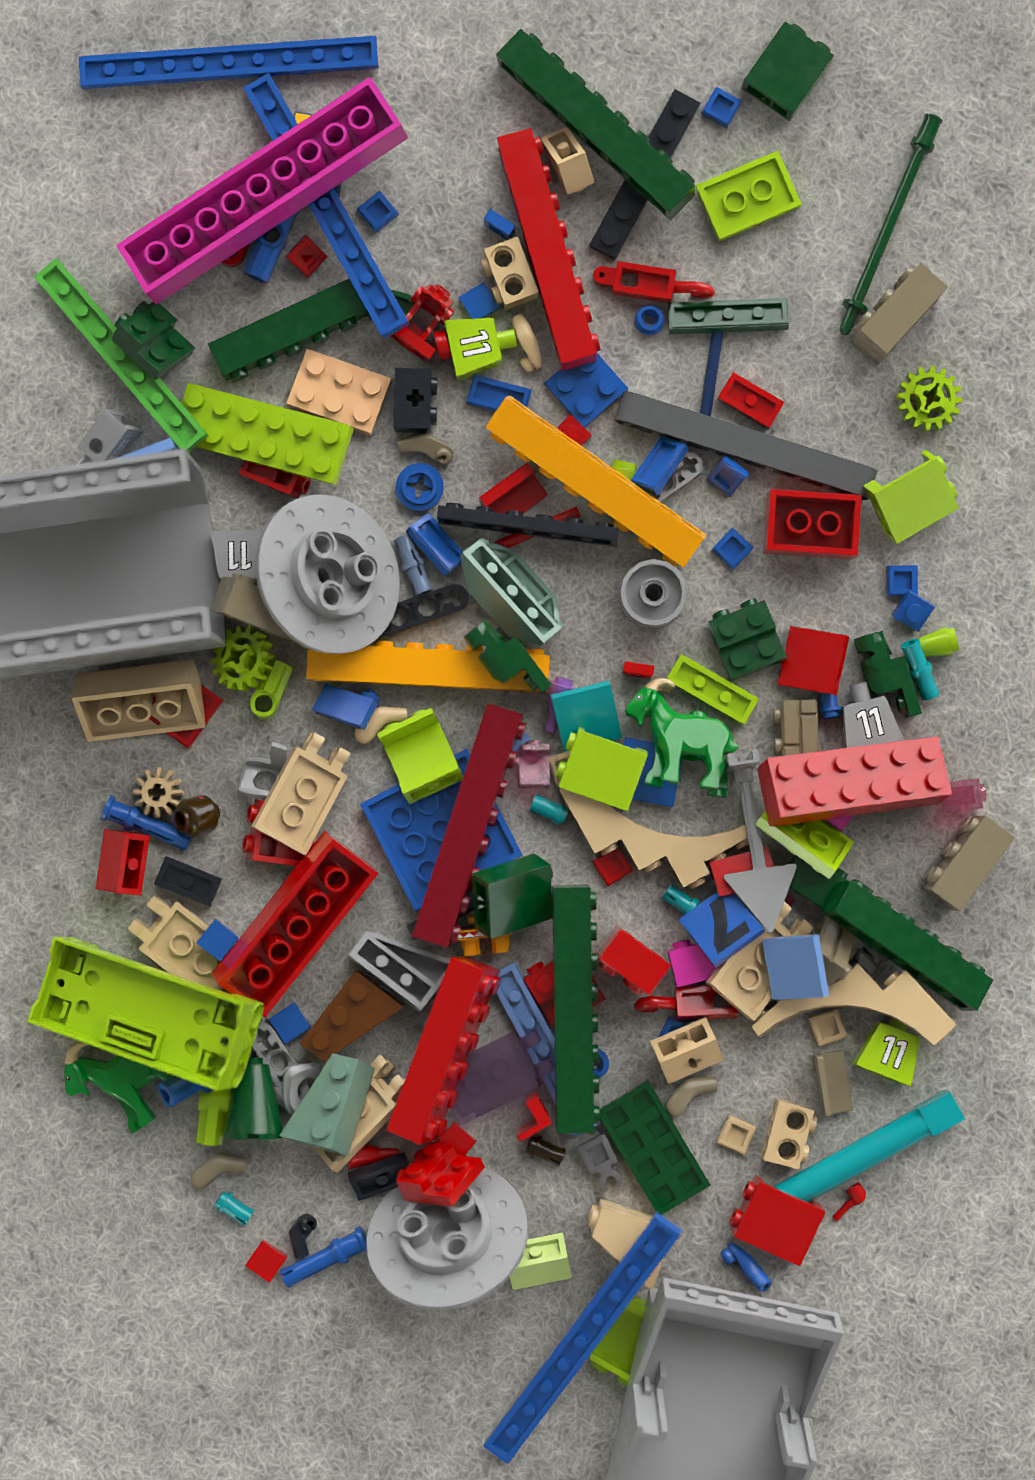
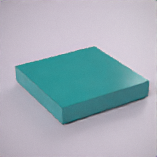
M609 680L551 695L564 752L569 751L565 747L570 733L576 734L579 727L584 728L585 732L611 741L622 738Z

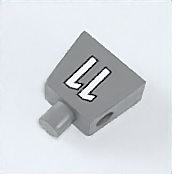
M105 409L78 445V448L85 453L78 464L121 457L143 431L122 412Z
M263 530L211 531L219 580L222 579V576L232 577L233 573L237 575L242 574L257 580L256 554Z
M867 682L849 686L853 704L842 706L840 711L843 748L904 741L886 697L882 696L871 699Z

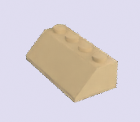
M194 659L75 675L72 701L87 742L205 728L201 681ZM154 695H155V696H156V702H155V703L153 704V706H152L153 697H154ZM152 715L157 720H159L161 725H157L154 722H152L149 719L150 716Z

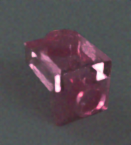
M531 740L520 745L517 751L519 788H548L550 786L548 759L551 751L550 744H542L541 741Z

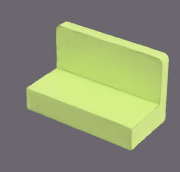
M563 1232L527 1240L523 1257L516 1270L510 1276L513 1290L572 1278Z

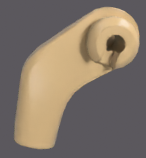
M517 314L512 318L511 323L519 343L527 354L526 357L521 358L520 363L524 370L530 373L533 369L539 370L542 367L540 348L525 315Z
M376 708L365 730L356 727L354 733L356 740L361 744L370 743L384 726L406 720L407 708Z

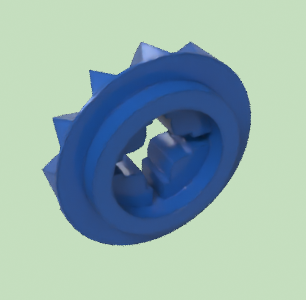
M415 463L407 466L400 472L396 481V493L399 500L404 506L414 511L432 508L438 504L443 494L444 485L440 473L434 467L425 463ZM421 475H424V485L432 489V491H422L419 499H416L415 489L407 486V484H417L419 479H421Z

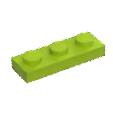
M680 654L666 678L671 680L679 689L742 725H745L759 698L683 654Z

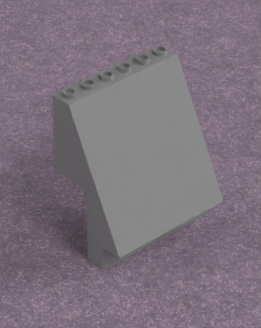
M663 1277L659 1288H649L606 1480H810L817 1463L809 1416L844 1334L839 1313Z

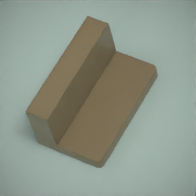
M844 1050L813 1054L822 1115L827 1118L832 1117L834 1113L853 1111Z

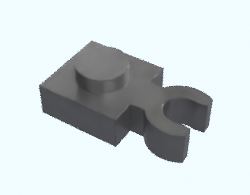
M605 1133L577 1146L590 1174L592 1175L599 1171V1184L603 1191H608L605 1180L609 1176L615 1177L619 1185L622 1184L620 1173L610 1166L618 1162Z

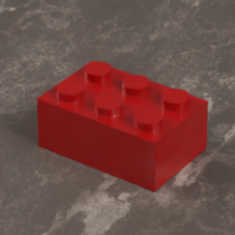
M770 489L766 500L763 554L853 560L858 556L862 495Z
M617 925L597 952L600 968L614 978L618 973L624 977L622 982H624L625 986L639 996L643 991L650 995L671 966L665 959Z

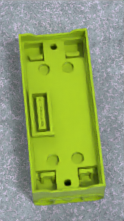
M72 936L53 937L49 950L50 960L38 998L31 1007L27 1020L28 1023L214 1090L236 1088L240 1084L262 1018L263 1003L238 994H227L98 949V946Z

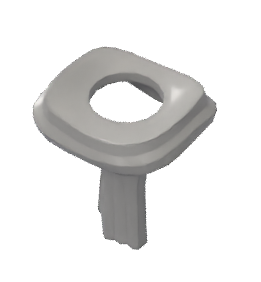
M273 742L269 749L270 759L249 757L245 761L240 775L239 793L266 800L270 790L257 789L254 786V779L262 773L272 774L277 779L286 762L287 747Z
M317 1062L292 1065L286 1068L283 1073L282 1089L274 1085L277 1103L284 1107L288 1114L293 1115L302 1102L297 1094L300 1082L305 1078H311L312 1086L321 1072V1065Z

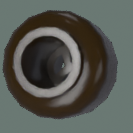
M198 795L180 801L173 813L175 827L187 837H197L211 833L216 829L220 818L218 805L206 795Z

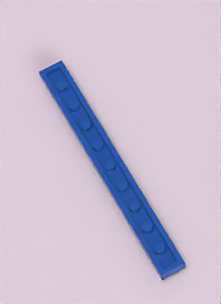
M376 36L79 56L80 86L82 89L262 77L267 73L270 76L379 69Z
M269 73L243 87L272 141L298 125ZM334 188L308 204L382 338L386 339L410 325Z
M657 1212L485 1440L483 1447L508 1464L679 1238L682 1232L681 1229Z

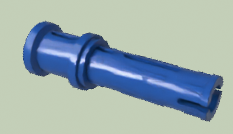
M112 795L108 798L100 817L102 821L109 820L124 826L125 831H132L134 829L185 852L192 837H187L178 831L175 826L143 814L136 805L130 807L116 801Z
M358 1226L355 1228V1232L341 1239L334 1238L330 1242V1246L285 1269H281L280 1274L283 1276L282 1279L285 1285L290 1288L292 1285L338 1262L346 1264L349 1262V1258L363 1251L367 1252V1236L363 1228Z

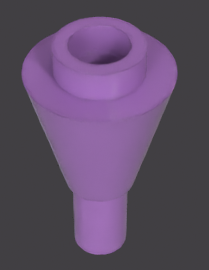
M556 676L555 681L549 680L552 687L548 689L549 715L544 730L556 733L558 725L551 695L576 689V687L572 686L573 680Z

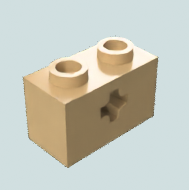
M706 1017L650 1041L668 1084L724 1060Z

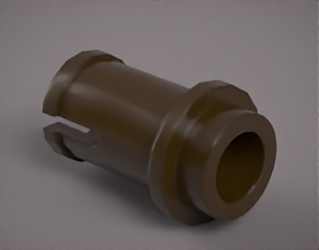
M532 1135L525 1152L530 1154L532 1159L536 1156L559 1167L564 1159L566 1148H561L542 1140L541 1135H538V1137Z

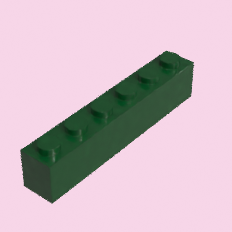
M347 279L208 343L224 379L226 381L231 379L232 382H237L246 378L249 375L248 371L259 367L260 370L266 369L276 363L275 359L284 354L287 357L297 355L303 351L302 346L313 342L314 345L323 343L330 338V333L339 329L341 332L349 331L358 325L356 321L368 317L369 320L372 318L351 280Z
M854 879L838 882L821 912L823 915L904 971L906 970L915 979L961 1011H978L993 982V979L985 974L986 970L982 966L961 957L962 953L959 950L943 945L938 941L939 937L935 933L926 929L922 930L916 926V921L912 917L896 912L891 908L892 904L888 900L879 896L875 897L867 891L868 887L862 882Z

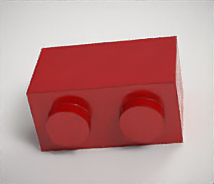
M104 829L95 889L141 896L150 835Z

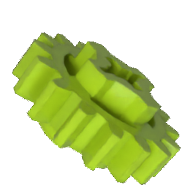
M931 365L925 373L921 366L916 370L917 376L911 372L906 376L909 383H900L899 388L904 393H898L896 399L903 401V404L897 408V411L906 412L903 421L906 422L912 419L914 421L913 429L922 424L924 432H928L931 425L934 426L936 431H939L942 428V421L949 425L953 421L950 415L957 416L960 410L955 405L961 404L963 398L956 397V394L962 388L961 386L953 387L952 383L956 377L951 376L947 379L945 377L946 369L943 368L939 373H935V366ZM923 380H932L929 385H916V383ZM942 387L946 390L948 398L944 396ZM934 389L933 402L924 409L927 399L926 395ZM910 399L915 401L916 411L913 409ZM933 411L943 413L938 417L927 418V415Z
M238 625L236 631L227 629L226 646L212 649L213 652L217 653V658L211 659V663L217 665L213 675L220 677L218 681L220 684L226 685L227 688L235 691L248 692L249 686L257 689L259 687L257 680L266 681L268 678L264 674L265 670L273 669L268 664V660L275 658L274 654L268 652V649L273 645L271 642L265 641L266 634L250 626L245 628ZM243 640H250L252 644L244 643ZM233 673L240 674L241 677L236 678L233 676Z

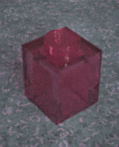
M979 778L949 782L952 795L941 802L942 813L983 808L982 802H986V790L984 784H980Z

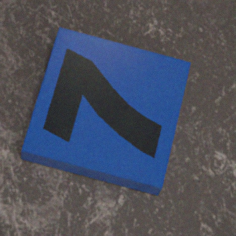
M718 891L679 919L680 924L715 968L765 933L764 928L736 894L720 897Z

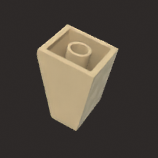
M599 1198L598 1205H591L587 1222L588 1227L591 1228L592 1237L620 1261L652 1219L653 1215ZM663 1259L644 1283L647 1288L654 1289Z

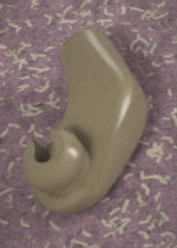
M417 433L397 440L401 455L420 452L441 465L450 463L454 456L450 446L427 433Z
M689 1077L685 1079L666 1102L668 1114L672 1117H678L685 1112L694 1097L716 1092V1077Z
M223 1153L216 1154L192 1172L190 1177L191 1184L197 1189H203L221 1174L244 1173L247 1158Z

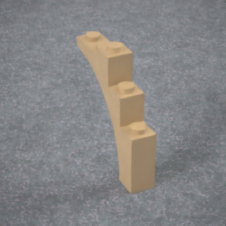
M565 789L559 790L594 854L600 851L603 856L618 848L616 842L621 839L637 870L640 871L644 868L646 872H649L662 865L660 859L665 857L683 888L689 886L690 889H694L706 882L704 876L710 872L704 863L705 861L709 860L712 862L723 859L727 856L725 850L735 845L738 850L749 844L746 824L727 832L704 837H679L658 833L640 826L617 812L611 805Z
M856 964L853 968L851 967L850 972L842 981L839 980L836 984L828 986L829 996L824 998L776 1000L778 1003L770 1010L766 1007L762 1010L751 1028L761 1038L780 1023L802 1013L823 1008L851 1007L871 1010L894 1018L916 1031L931 1046L935 1047L957 1025L906 970L901 975L898 971L893 973L884 982L887 987L882 990L863 968Z

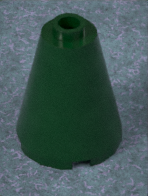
M249 1058L240 1084L232 1089L222 1131L223 1139H282L283 1137L279 1135L283 1131L270 1066L269 1064H263V1058Z

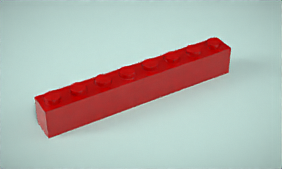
M532 128L497 137V147L561 371L595 362L596 352L601 351L597 334H591L588 323H592V316L589 306H583L580 295L584 294V289L580 276L574 277L572 267L576 266V261L572 248L566 249L564 239L568 238L564 220L558 221L556 211L560 210L556 192L550 193L548 183L552 182L548 165L542 166L540 155L544 154L540 137L534 138Z

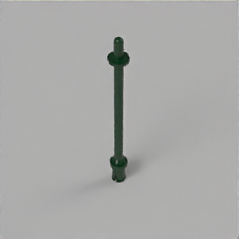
M926 113L917 136L912 138L910 145L912 146L913 153L852 299L843 300L842 305L847 308L839 331L844 336L851 332L858 313L866 314L868 310L863 301L925 155L933 152L935 147L933 141L943 122L937 115Z

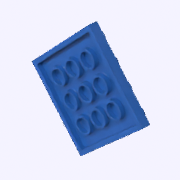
M467 748L454 755L463 776L470 758ZM462 781L412 804L408 803L399 784L360 804L416 912L422 907ZM495 804L494 809L499 810L497 804ZM499 810L494 827L488 826L485 838L490 839L485 856L479 855L475 866L480 868V870L523 856Z

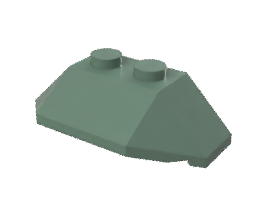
M481 538L462 552L460 557L468 592L509 637L513 638L516 636L519 640L542 646L562 629L561 621H559L556 595L516 551L499 544L489 543V540Z

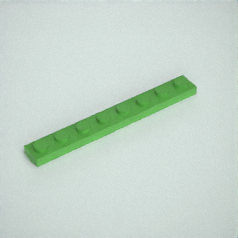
M55 258L34 276L180 449H185L189 453L209 436L160 378L155 380L111 340L116 327L58 258Z

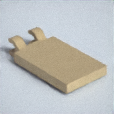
M311 732L308 733L302 749L293 747L251 826L305 856L348 775L341 772V769L350 755V752L345 749L334 747L329 760L319 756L317 752L325 738L315 732L313 734Z
M155 894L147 903V906L159 915L151 927L148 928L138 918L128 927L131 933L144 942L139 950L168 973L221 991L223 987L218 985L212 975L221 961L217 960L196 943L209 925L180 902L176 901L170 907Z
M785 902L773 932L768 933L764 928L765 933L719 965L706 982L750 1021L756 1020L772 998L762 940L770 937L809 935L813 929V926L805 919L802 922L796 919L789 930L782 925V920L792 909Z
M382 1055L376 1057L370 1065L375 1070L348 1157L314 1148L329 1168L336 1173L387 1123L394 1111L405 1079L403 1080L400 1075H397L387 1085L382 1078L390 1075L396 1067L389 1059H385Z

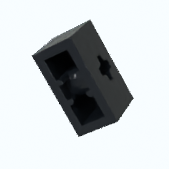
M395 368L393 427L395 432L431 433V425H437V407H431L432 395L437 396L438 377H432L431 369ZM414 394H419L420 400H424L418 403V407H413L412 402L408 401L413 400Z

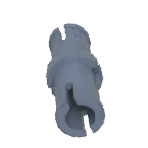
M408 534L393 540L403 562L401 568L408 575L414 595L419 596L433 590L423 566L425 564L424 558H420L414 541Z

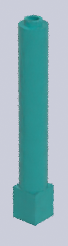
M945 1089L914 1106L915 1109L773 1187L806 1202H810L926 1137L938 1135L965 1120V1117L951 1092Z

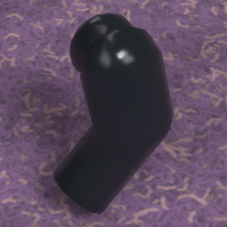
M310 1214L299 1216L289 1230L295 1259L310 1255L306 1239L312 1230H315L317 1227L316 1218Z

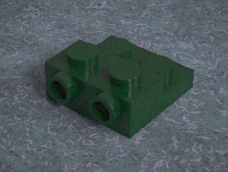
M142 301L133 311V315L130 316L124 313L114 324L116 330L111 340L155 380L188 358L195 349L174 328L177 319L160 303L156 305L154 302L148 304L146 301Z
M756 598L749 599L740 604L741 609L732 613L728 609L720 610L712 615L713 620L708 621V628L730 682L787 660L765 600L758 602Z

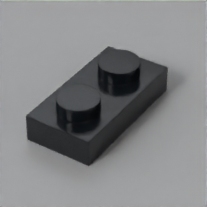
M165 856L154 884L211 907L223 878Z
M405 1152L349 1171V1182L358 1200L360 1201L397 1188V1175L401 1169H406L410 1162Z

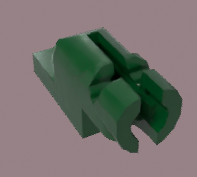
M487 620L464 636L465 641L472 650L486 646L478 659L493 679L505 684L524 670L527 674L523 679L533 692L539 689L543 694L552 687L550 681L516 636L504 643L503 640L505 638Z
M883 631L855 638L854 642L858 654H870V657L860 664L868 689L872 694L876 696L898 690L899 695L895 696V701L899 713H904L906 718L922 714L905 655L894 659L890 658V655L893 653L884 637Z

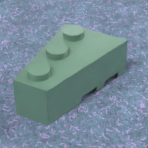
M332 1054L279 1136L297 1144L348 1157L375 1068L359 1059Z

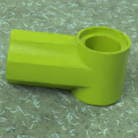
M274 659L268 660V664L273 669L265 670L264 672L268 679L266 681L260 679L259 687L250 699L251 710L256 717L263 720L273 718L278 712L279 703L294 669ZM266 697L272 700V708L268 712H259L256 708L257 702L261 698Z
M231 1088L214 1090L210 1093L200 1090L198 1104L200 1115L196 1143L207 1146L222 1145V1131L230 1102Z

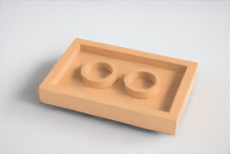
M307 349L286 404L287 407L310 415L351 425L355 431L372 436L392 379Z

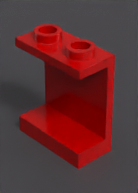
M755 1175L753 1181H748L742 1192L744 1200L740 1209L736 1208L731 1215L729 1226H731L730 1230L733 1236L795 1265L801 1266L826 1213L825 1209L818 1202L813 1200L806 1202L764 1183L760 1176Z

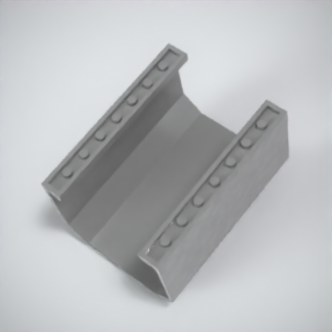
M185 449L0 475V679L226 646L225 616L210 611L220 580L211 539L213 528L209 500L201 467Z

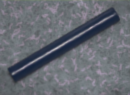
M721 331L711 333L700 413L710 417L724 333Z

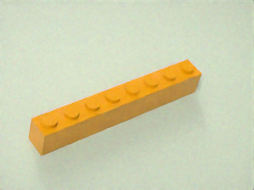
M512 396L505 397L485 427L491 431L489 436L501 445L505 443L511 445L516 449L514 454L527 463L530 460L540 466L538 469L540 473L551 480H554L555 477L565 484L563 488L568 493L577 498L579 495L590 501L588 506L600 515H603L604 512L614 518L612 523L626 533L628 530H631L639 536L637 541L650 550L655 547L663 553L662 559L674 567H677L679 564L684 568L707 535Z
M376 641V646H365L350 653L327 654L309 648L307 653L306 679L308 681L533 692L523 679L527 674L524 670L505 684L493 679L478 659L480 653L484 652V647L472 650L470 646H466V651L454 650V645L436 644V649H424L423 643L407 642L406 648L394 647V642ZM526 649L549 680L550 655H544L543 649Z

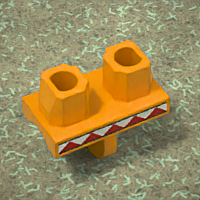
M474 915L468 916L469 925L475 924ZM476 928L461 929L458 941L461 940L465 956L480 955L479 938L489 937ZM512 932L491 939L493 953L509 952V935H512Z

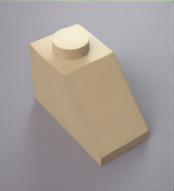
M567 127L540 138L556 176L567 194L580 192L587 186L595 183L586 152Z

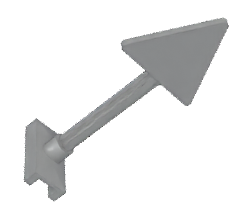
M758 749L750 752L745 761L744 756L737 757L738 762H735L734 753L727 754L724 759L727 773H734L735 782L739 784L753 869L750 871L726 874L724 880L766 931L771 933L774 930L797 866L796 864L766 867L760 830L755 825L758 819L751 784L754 781L752 769H755L760 762Z

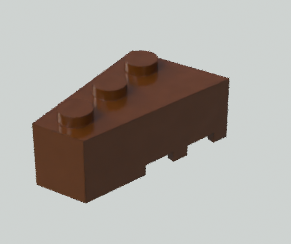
M357 968L300 1044L325 1062L332 1054L338 1053L401 1010L405 1004Z

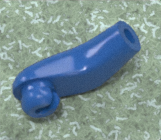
M730 1242L727 1244L728 1248L721 1251L720 1255L727 1265H731L736 1261L744 1276L760 1292H765L771 1287L772 1282L753 1257L739 1245Z

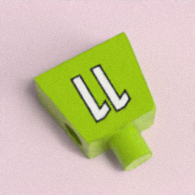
M493 318L445 320L457 381H462L474 376V374L477 375L502 365L500 350L517 347L514 329L496 332Z
M892 1018L890 1025L875 1022L851 1065L901 1085L911 1086L920 1038L907 1033L908 1026Z

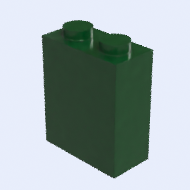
M784 22L745 77L741 88L788 121H791L830 66L834 55L830 53L831 50L826 44L820 41L814 42L807 37L806 32L798 25H790Z
M530 854L472 873L475 928L490 939L552 919L551 879L553 878L551 864L536 854Z

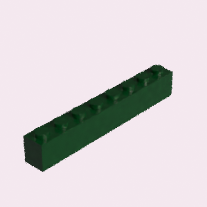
M520 28L496 53L498 65L671 221L695 196V180L683 169L678 171L672 165L673 161L663 150L657 152L650 145V139L640 130L635 132L628 125V119L620 111L617 110L614 113L606 106L608 102L599 92L595 91L592 93L585 87L586 82L578 73L573 71L571 74L563 67L565 64L557 54L546 52L542 48V42L533 33L528 35Z
M552 885L555 1119L557 1134L594 1133V1124L600 1123L599 1105H594V1094L599 1093V1075H593V1063H599L598 1044L593 1045V1033L598 1032V1014H592V1002H598L597 983H592V971H597V953H592L591 941H597L596 922H591V910H596L597 902L596 892H591L589 885Z

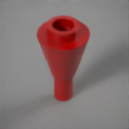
M365 1144L347 1163L348 1170L398 1154V1148H379Z

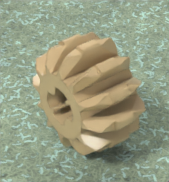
M156 767L155 777L149 769L145 770L144 774L147 781L142 778L135 780L137 784L143 786L142 790L134 789L132 791L133 795H142V798L137 800L135 805L140 807L147 804L143 814L149 815L154 809L155 818L162 817L163 809L168 816L173 815V809L170 804L177 807L180 802L174 799L175 795H185L184 790H175V787L183 782L182 779L178 778L171 782L174 771L168 770L163 777L162 767ZM158 784H161L160 789H165L166 793L160 796L159 801H156L157 796H152V790L157 789Z

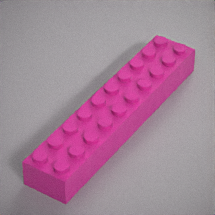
M369 77L118 243L116 247L145 293L157 305L407 140L408 136L371 77Z

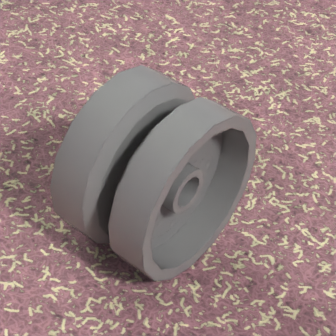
M651 559L639 562L628 571L621 583L619 593L621 609L626 617L639 627L649 629L664 627L677 618L686 603L687 588L685 579L676 567L666 561ZM649 590L657 592L658 598L655 601H650L647 598L646 594Z

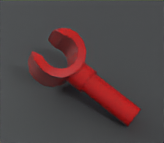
M860 1182L846 1189L850 1199L832 1216L837 1222L850 1208L861 1204L865 1200L866 1191Z

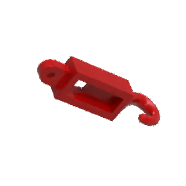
M617 261L616 268L599 266L593 272L595 283L600 286L612 287L614 295L662 303H672L673 294L690 293L692 297L710 299L715 295L714 288L709 284L694 281H676L677 270ZM625 273L638 276L639 282L635 287L622 285V276Z
M709 985L675 987L674 997L648 996L642 997L634 1003V1008L638 1012H657L659 1008L676 1010V1021L700 1020L705 1017L707 1020L737 1018L738 1010L730 1003L728 1008L714 1007L713 997L720 994Z

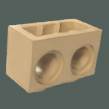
M518 236L484 249L485 258L481 259V264L486 277L492 275L495 286L491 287L497 305L502 303L506 311L538 299L539 292ZM501 255H506L512 262L507 267H500L495 263V260ZM510 283H517L522 287V291L517 295H510L506 292L505 288Z
M776 1098L761 1153L762 1159L799 1170L800 1163H805L808 1157L809 1145H806L808 1134H813L816 1127L817 1116H814L815 1110L805 1105ZM792 1112H799L802 1116L801 1123L796 1127L787 1125V1117ZM786 1141L792 1142L794 1144L792 1154L789 1156L779 1155V1146Z

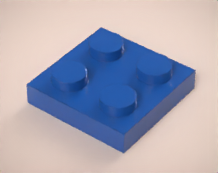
M598 353L595 362L564 371L560 369L544 383L564 408L584 428L617 401L624 391L629 389Z

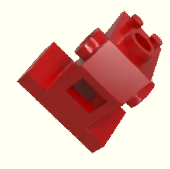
M429 284L424 288L420 286L410 300L414 305L406 315L410 325L390 337L428 364L435 355L436 349L426 342L439 323L445 325V320H449L455 312L451 309V306L454 304V301L449 298L451 293L439 284L435 286ZM421 308L434 317L425 331L411 322Z

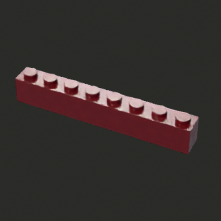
M487 703L412 934L413 937L447 948L450 947L451 943H457L461 931V926L457 925L460 913L466 914L471 897L466 896L469 885H473L472 873L480 871V868L475 866L479 855L485 856L490 839L485 838L488 826L494 827L499 810L494 809L497 798L504 797L508 781L504 780L507 768L513 769L518 752L513 751L516 739L522 740L527 723L522 722L523 715L521 713Z

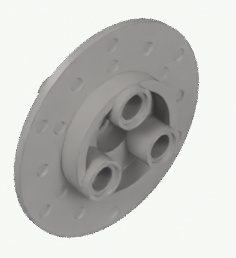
M315 494L289 502L280 508L265 526L257 547V582L267 610L278 626L289 637L304 647L317 652L344 654L364 648L385 631L393 618L399 599V569L388 538L368 513L343 498Z
M486 1168L482 1170L453 1207L406 1201L399 1187H397L385 1196L371 1219L367 1234L369 1263L375 1277L383 1288L401 1302L428 1310H448L464 1307L493 1293L516 1270L527 1245V1214L520 1196L508 1181Z

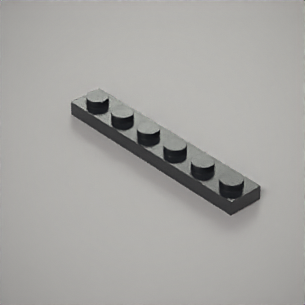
M674 89L648 136L651 141L650 145L657 152L663 150L672 158L701 103ZM626 180L621 185L589 244V247L613 260H616L648 202Z
M449 502L446 503V506L438 505L437 520L438 524L617 547L619 528H613V524L608 522H596L595 525L583 524V520L577 518H566L565 521L553 520L552 516L546 514H536L535 517L523 516L524 513L515 510H507L504 514L496 513L494 509L484 506H478L476 510L465 509L464 505Z

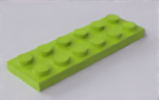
M192 383L187 384L182 405L209 435L195 448L323 483L337 485L354 430L351 425Z

